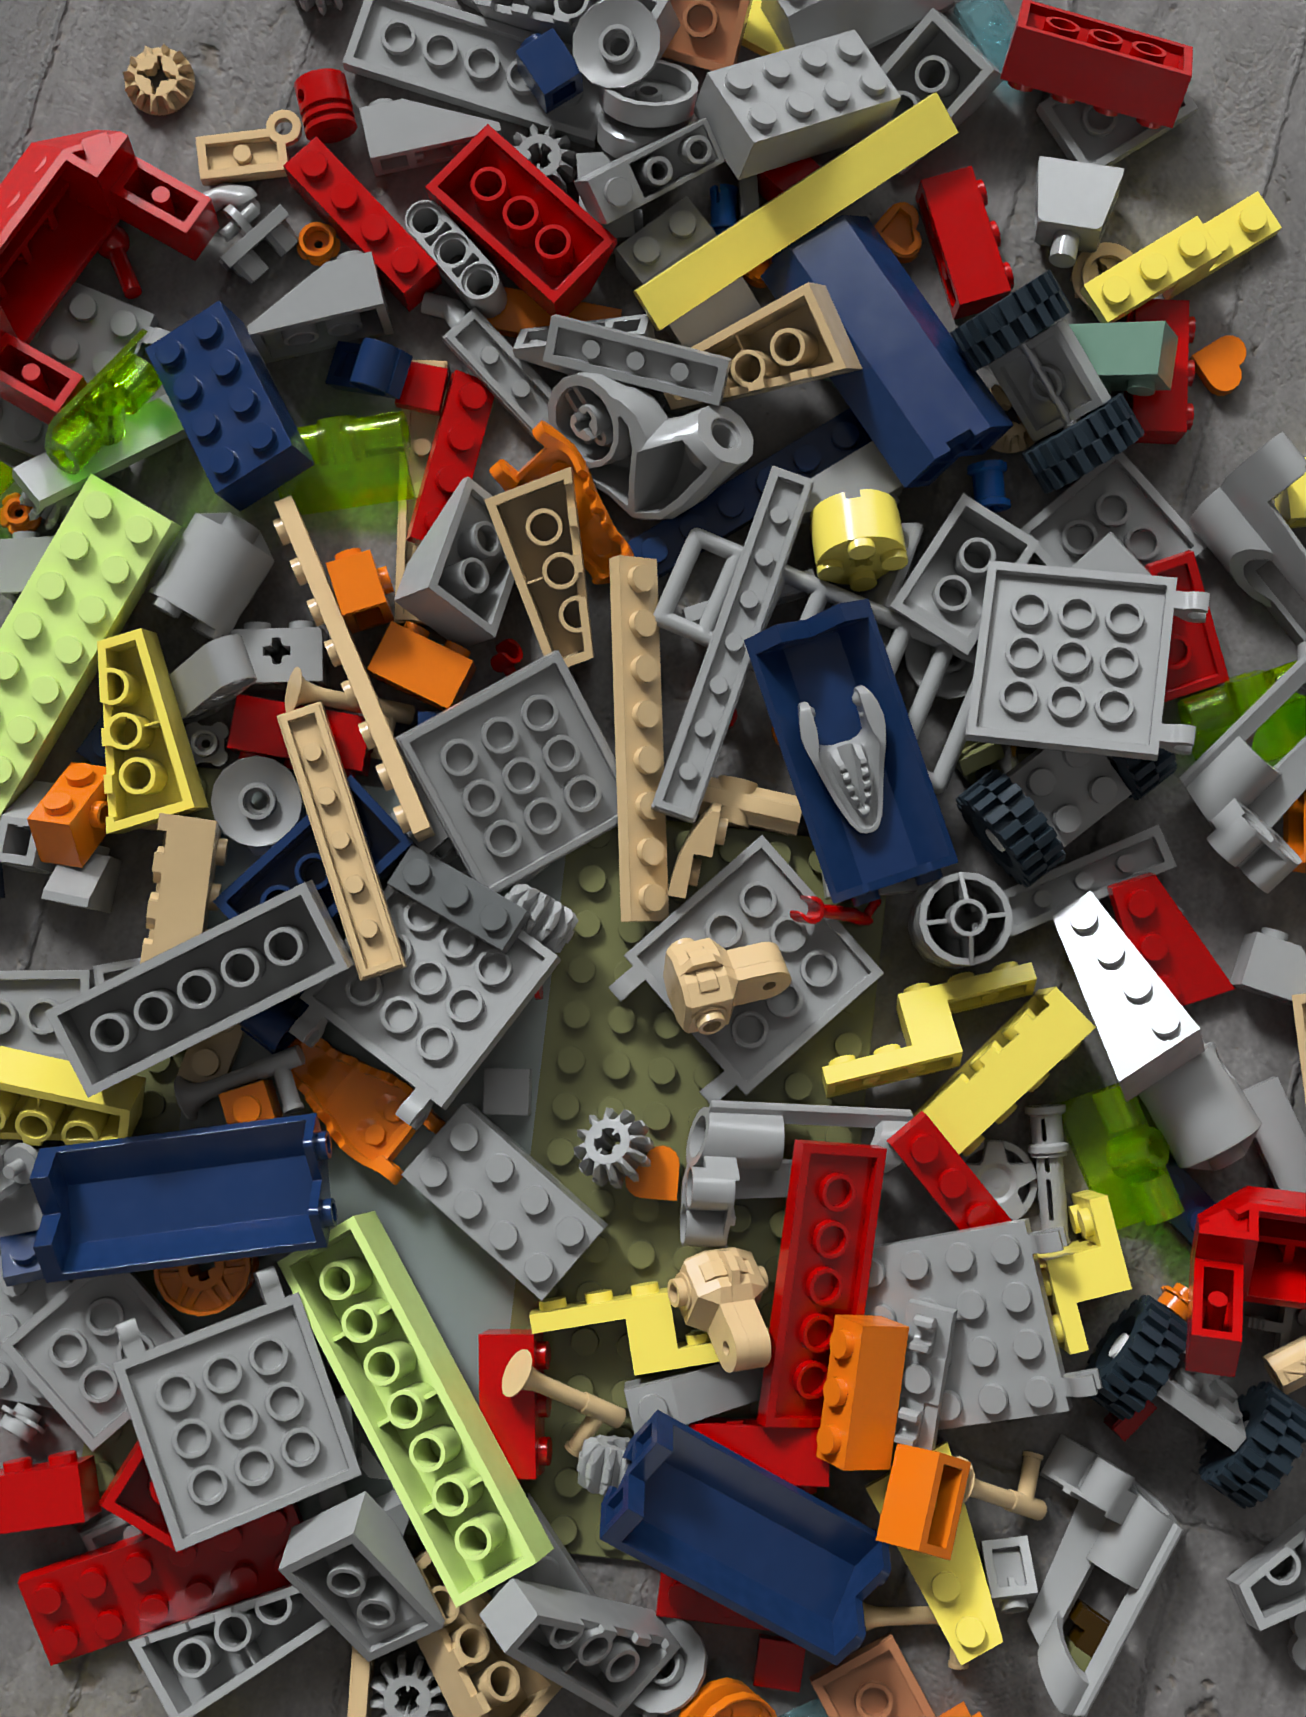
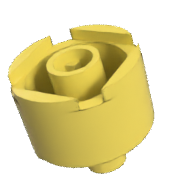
M860 490L861 497L846 499L845 492L839 493L823 500L811 511L810 534L817 576L820 580L850 585L853 591L857 592L867 591L877 585V579L887 572L900 570L908 564L897 503L894 497L879 490Z

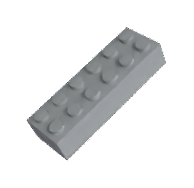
M310 880L44 1012L89 1098L354 965V962L313 881Z

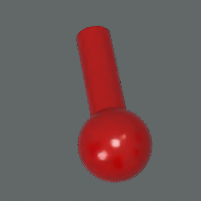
M116 225L97 252L102 257L110 259L125 297L134 299L141 295L142 289L126 254L129 250L130 239L125 229Z

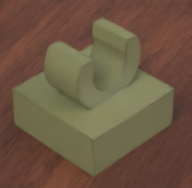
M966 741L955 768L973 785L978 781L975 776L976 770L985 766L989 772L992 769L1000 770L997 760L1005 757L1001 744Z

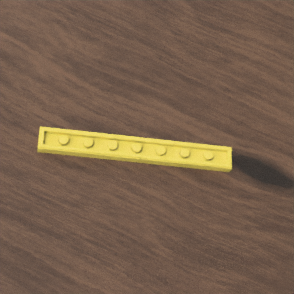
M937 92L929 95L634 290L633 293L656 331L662 330L959 133Z

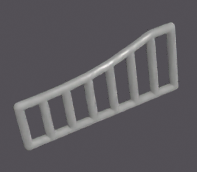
M701 528L691 529L653 615L655 616L657 626L708 648L744 546ZM704 549L727 560L701 620L697 624L674 614V611L700 551ZM786 565L763 631L766 630L785 584L810 594L800 620L808 619L822 612L827 602L837 605L866 598ZM869 600L876 622L894 630L886 648L894 675L910 638L936 648L908 713L916 739H918L952 656L954 655L975 664L977 645L974 644L967 657H965L892 609ZM751 663L749 669L752 670V671H754L753 666H752V663ZM973 679L934 772L928 771L935 794H941L947 789L966 743L965 734Z

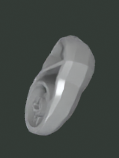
M578 372L562 378L553 388L548 402L549 424L576 446L587 463L596 488L608 494L631 517L637 520H663L679 516L706 499L753 455L754 439L750 429L741 416L726 406L711 404L683 416L668 418L655 397L639 387L610 379L602 374ZM592 439L596 441L595 444L590 445L584 443V441Z

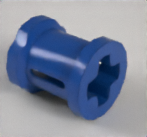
M984 460L972 463L967 466V475L972 477L974 500L994 513L1010 509L1011 500L1006 497L1004 472L1008 469L1007 462L1003 460Z

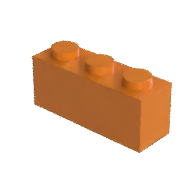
M835 1314L833 1333L830 1337L827 1379L823 1387L824 1402L821 1424L817 1433L818 1446L816 1457L843 1471L890 1470L909 1326L883 1316Z

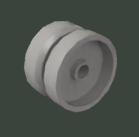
M657 60L654 69L641 82L627 89L612 90L600 87L599 104L602 109L598 118L597 141L601 148L618 159L695 123L693 109L697 101L699 82L694 74L680 65Z

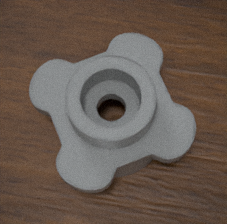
M190 722L186 725L185 730L196 766L199 763L221 767L228 761L226 738L229 736V729L225 724L216 722L212 726H201L198 722ZM209 740L210 746L203 748V741Z
M19 1402L13 1410L5 1405L1 1407L5 1414L0 1420V1427L30 1444L37 1432L42 1435L45 1433L46 1430L38 1425L42 1416Z

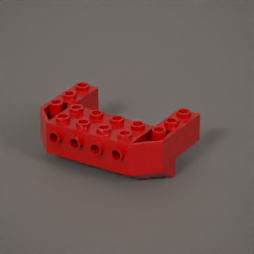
M91 130L32 142L0 184V397L67 436L72 434L95 400L82 375L31 347L29 343L120 219L194 261L197 260L220 228L210 197L136 157L128 135L121 131Z
M1246 1185L1197 1215L1190 1255L1185 1371L1235 1378L1242 1346L1243 1301L1306 1310V1193Z

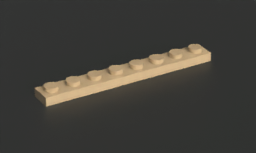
M291 495L274 502L280 518L273 520L274 526L283 546L291 543L297 558L290 560V564L300 586L308 583L314 598L306 601L317 627L323 624L327 627L331 639L323 643L334 668L342 665L348 680L342 682L341 686L351 709L360 706L365 722L358 724L366 746L369 750L377 747L383 763L375 767L386 792L394 789L401 805L393 808L397 821L403 833L412 831L418 842L433 837L435 832L398 744L394 739L393 732L351 632L341 614L337 599L301 513Z
M618 555L609 558L621 922H663L669 916L666 814L651 809L664 772L660 634L655 616L653 615L658 604L657 559Z

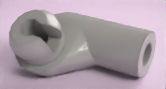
M225 182L203 192L204 195L212 199L215 212L227 207L229 204L236 207L239 212L244 210L250 203H253L259 211L261 209L260 203L255 198L258 194L249 186Z
M426 291L422 300L421 313L445 319L450 328L456 325L469 312L468 307L461 300Z

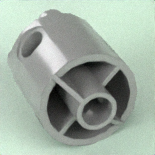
M230 512L195 513L171 553L163 575L149 590L155 596L151 605L174 619H178L181 613L194 620L191 629L211 641L222 636L231 635V631L238 618L251 603L275 563L260 530Z
M958 872L930 884L915 897L909 911L908 931L913 946L923 960L933 963L940 968L960 969L988 961L1004 948L1012 932L1013 912L1007 895L995 881L979 873Z
M1203 1040L1204 1052L1138 1095L1147 1107L1153 1124L1178 1167L1217 1171L1233 1164L1246 1155L1262 1123L1237 1080L1223 1064L1216 1050L1215 1043H1205Z

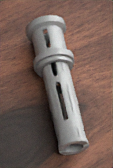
M1066 1104L1025 1106V1114L1030 1116L1032 1143L1028 1145V1153H1031V1158H1036L1041 1230L1064 1226L1068 1243L1070 1244L1071 1238H1069L1063 1157L1067 1156V1151H1069V1143L1064 1141L1062 1114L1066 1112Z

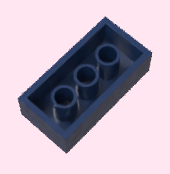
M220 300L145 348L215 494L241 512L315 465L246 326Z
M350 775L347 781L381 883L398 867L411 845L418 846L406 833H403L399 825ZM308 814L213 900L214 904L228 919L236 917L304 882L312 880L334 924L341 920Z

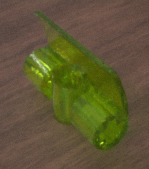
M142 328L53 417L48 425L45 436V450L50 460L62 471L75 475L104 446L120 442L125 436V414L134 415L161 388L162 383L154 367L146 360L134 354L137 343L148 332Z
M398 411L359 418L355 415L336 416L317 420V424L297 427L315 465L277 488L280 499L292 496L301 516L414 499L416 495L406 452H409L411 448V437L405 413Z
M1297 660L1267 671L1262 669L1230 677L1229 681L1224 682L1223 686L1180 700L1178 702V712L1181 723L1196 726L1194 746H1192L1195 762ZM1295 692L1258 728L1251 748L1266 762L1284 757L1306 736V696Z
M1117 1082L1061 1102V1104H1066V1112L1062 1114L1063 1129L1089 1190L1108 1196L1116 1230L1143 1221L1145 1226L1159 1224L1184 1212L1182 1203L1166 1168L1169 1160L1167 1141L1157 1128L1149 1127L1136 1096L1126 1102Z

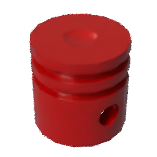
M322 68L309 71L296 79L294 88L307 140L311 141L317 136L323 144L344 140L356 132L358 127L345 73L333 68Z

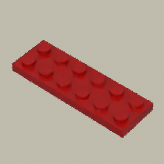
M795 1139L769 1327L771 1359L769 1364L764 1367L757 1422L764 1427L820 1428L824 1402L823 1387L827 1379L830 1337L833 1333L835 1314H865L887 1154L886 1148L878 1145Z
M297 1502L192 1545L185 1556L148 1534L141 1533L21 1574L17 1584L48 1661L52 1666L291 1584L278 1569L292 1527L304 1521Z

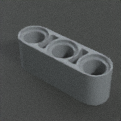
M421 200L412 204L405 215V226L410 236L437 263L440 276L470 310L476 307L485 318H493L499 315L506 307L507 293L495 267L440 205L430 200ZM437 225L434 230L428 233H421L425 227ZM456 255H464V258L458 263H448ZM488 285L492 286L486 294L475 295L479 288Z
M240 634L223 636L206 643L169 675L184 724L197 722L217 713L257 680Z

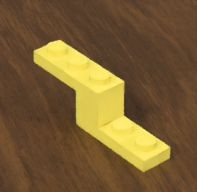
M1257 191L1204 224L1198 216L1194 217L1085 283L1080 293L1100 323H1114L1160 294L1168 300L1275 236L1282 227Z
M1010 961L995 966L992 972L975 976L972 972H964L950 977L946 983L930 986L929 983H918L907 987L903 993L897 995L896 1011L907 1047L901 1048L898 1044H890L876 1049L873 1052L874 1055L858 1059L854 1055H844L831 1060L829 1066L822 1067V1083L826 1098L959 1067L963 1050L952 1014L1033 995L1037 977L1032 962L1018 965V962Z
M657 1281L630 1286V1294L613 1296L612 1289L587 1292L584 1294L585 1301L567 1304L565 1296L538 1301L539 1308L532 1309L529 1314L532 1334L626 1319L634 1376L719 1362L706 1331L686 1334L685 1342L677 1343L672 1306L668 1298L667 1288L659 1289Z

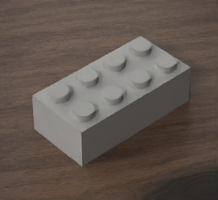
M854 29L707 72L693 112L698 120L707 118L723 158L737 179L741 180L860 142L890 121L901 96Z
M463 1103L401 1174L541 1301L552 1291L608 1226L603 1219L472 1103Z

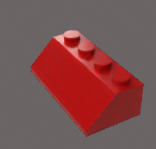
M1022 0L1000 79L1008 81L1007 83L1010 87L1019 91L1031 92L1034 88L1051 93V98L1064 104H1075L1076 101L1093 105V109L1096 112L1106 116L1115 117L1119 113L1136 118L1137 123L1147 128L1159 129L1161 126L1173 128L1192 78L1193 47L1032 0Z
M489 124L425 186L430 201L440 205L481 253L550 316L557 314L567 317L591 292L618 243L617 238Z

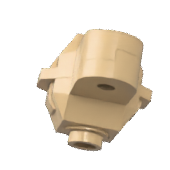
M682 938L673 942L666 951L663 978L667 995L677 1022L688 1034L699 1031L700 1034L710 1035L720 1031L725 1025L729 1024L734 1006L774 997L786 990L792 981L779 946L773 942H761L725 950L711 938L696 941L691 938Z
M735 1247L707 1250L685 1259L680 1272L675 1278L669 1280L667 1286L669 1301L673 1307H679L685 1324L708 1333L719 1362L728 1373L766 1367L771 1359V1340L757 1307L769 1286L765 1268L761 1265L757 1266L752 1252Z

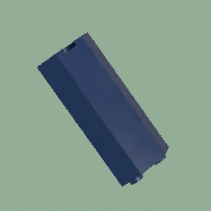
M841 215L791 243L772 257V264L760 277L776 300L808 282L826 286L863 368L829 378L904 488L929 486L959 457L983 455L1014 426L976 371L972 372L950 333L867 216Z
M869 599L839 603L808 619L776 624L745 639L744 642L833 904L852 899L854 907L881 899L879 889L912 878L915 879L917 886L943 878L941 868L959 862ZM860 685L865 686L877 699L883 711L886 725L882 818L878 829L867 834L860 833L848 822L831 797L804 748L800 736L798 718L799 703L807 702L809 706L815 709L814 721L817 727L819 745H834L854 738L862 729L857 706L852 701L854 687Z
M317 1113L39 1149L29 1180L43 1215L33 1244V1250L46 1283L327 1248L330 1228L337 1226L338 1219L336 1203L330 1195L328 1159L332 1157L330 1134L328 1131H321Z
M657 1410L630 1439L622 1458L630 1463L618 1489L614 1486H609L601 1503L600 1540L837 1666L852 1651L857 1650L865 1639L866 1626L863 1600L876 1587L882 1586L890 1575L892 1565L889 1544L876 1541V1530L662 1411Z

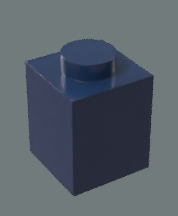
M554 28L543 34L535 33L522 42L519 49L515 51L518 72L546 114L584 91L583 74L579 71L575 59Z

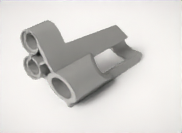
M1282 431L1226 477L1222 485L1198 506L1189 520V525L1234 581L1249 596L1267 608L1298 647L1300 643L1306 641V633L1256 572L1267 561L1273 562L1306 603V549L1272 503V500L1279 496L1282 491L1305 474L1306 459Z
M1306 653L1179 777L1214 830L1206 838L1210 845L1234 867H1239L1258 888L1267 894L1302 862L1298 854L1272 827L1306 790V736L1274 766L1269 765L1251 747L1258 728L1306 682Z
M712 1100L709 1107H703L697 1113L687 1140V1166L682 1179L681 1245L728 1247L730 1226H735L736 1221L735 1199L787 1197L792 1159H783L784 1124L875 1128V1134L870 1145H878L887 1149L884 1173H887L903 1161L886 1140L914 1118L912 1111L909 1109Z
M1061 1434L1039 1475L1062 1487V1491L1079 1501L1027 1622L1039 1645L1038 1664L1045 1687L1054 1705L1062 1714L1071 1717H1087L1184 1530L1177 1524L1176 1518L1169 1509L1148 1489L1135 1481V1477ZM1097 1565L1124 1582L1126 1589L1119 1608L1084 1672L1077 1666L1068 1650L1063 1635V1625L1094 1566Z

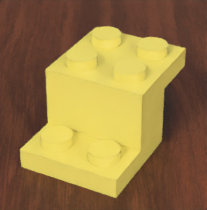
M1089 1189L1072 1193L1073 1205L1068 1206V1216L1075 1234L1081 1233L1082 1239L1071 1241L1068 1246H1064L1062 1251L1046 1254L1037 1253L1058 1345L1070 1355L1089 1350L1077 1303L1132 1289L1108 1196Z

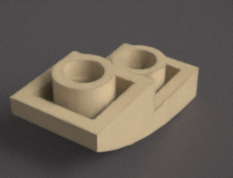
M713 802L702 813L687 835L673 869L668 896L686 899L688 885L697 887L702 860L693 858L694 854L712 857L715 844L724 846L729 819L720 817L722 804Z

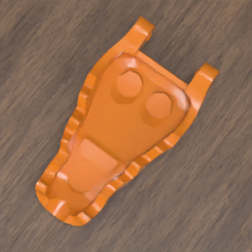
M541 420L532 429L535 439L544 446L538 454L519 471L503 459L497 461L489 471L501 487L508 491L572 467L584 568L591 575L594 584L610 583L609 558L618 555L634 557V553L628 542L614 526L598 494L583 456L576 446L561 432Z
M298 1038L294 1039L290 1047L299 1045L305 1056V1064L291 1069L296 1088L305 1096V1100L312 1111L317 1113L318 1118L325 1124L330 1137L351 1158L384 1176L393 1185H397L403 1178L401 1174L404 1171L393 1160L417 1130L401 1120L395 1113L414 1089L397 1076L374 1068L356 1057L338 1051L322 1038L312 1048L301 1042ZM432 1108L423 1123L426 1129L435 1134L446 1124Z

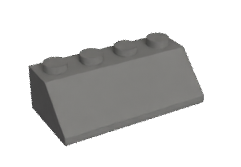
M762 0L761 3L764 15L785 50L854 29L867 48L870 49L917 26L932 8L943 13L955 6V0Z

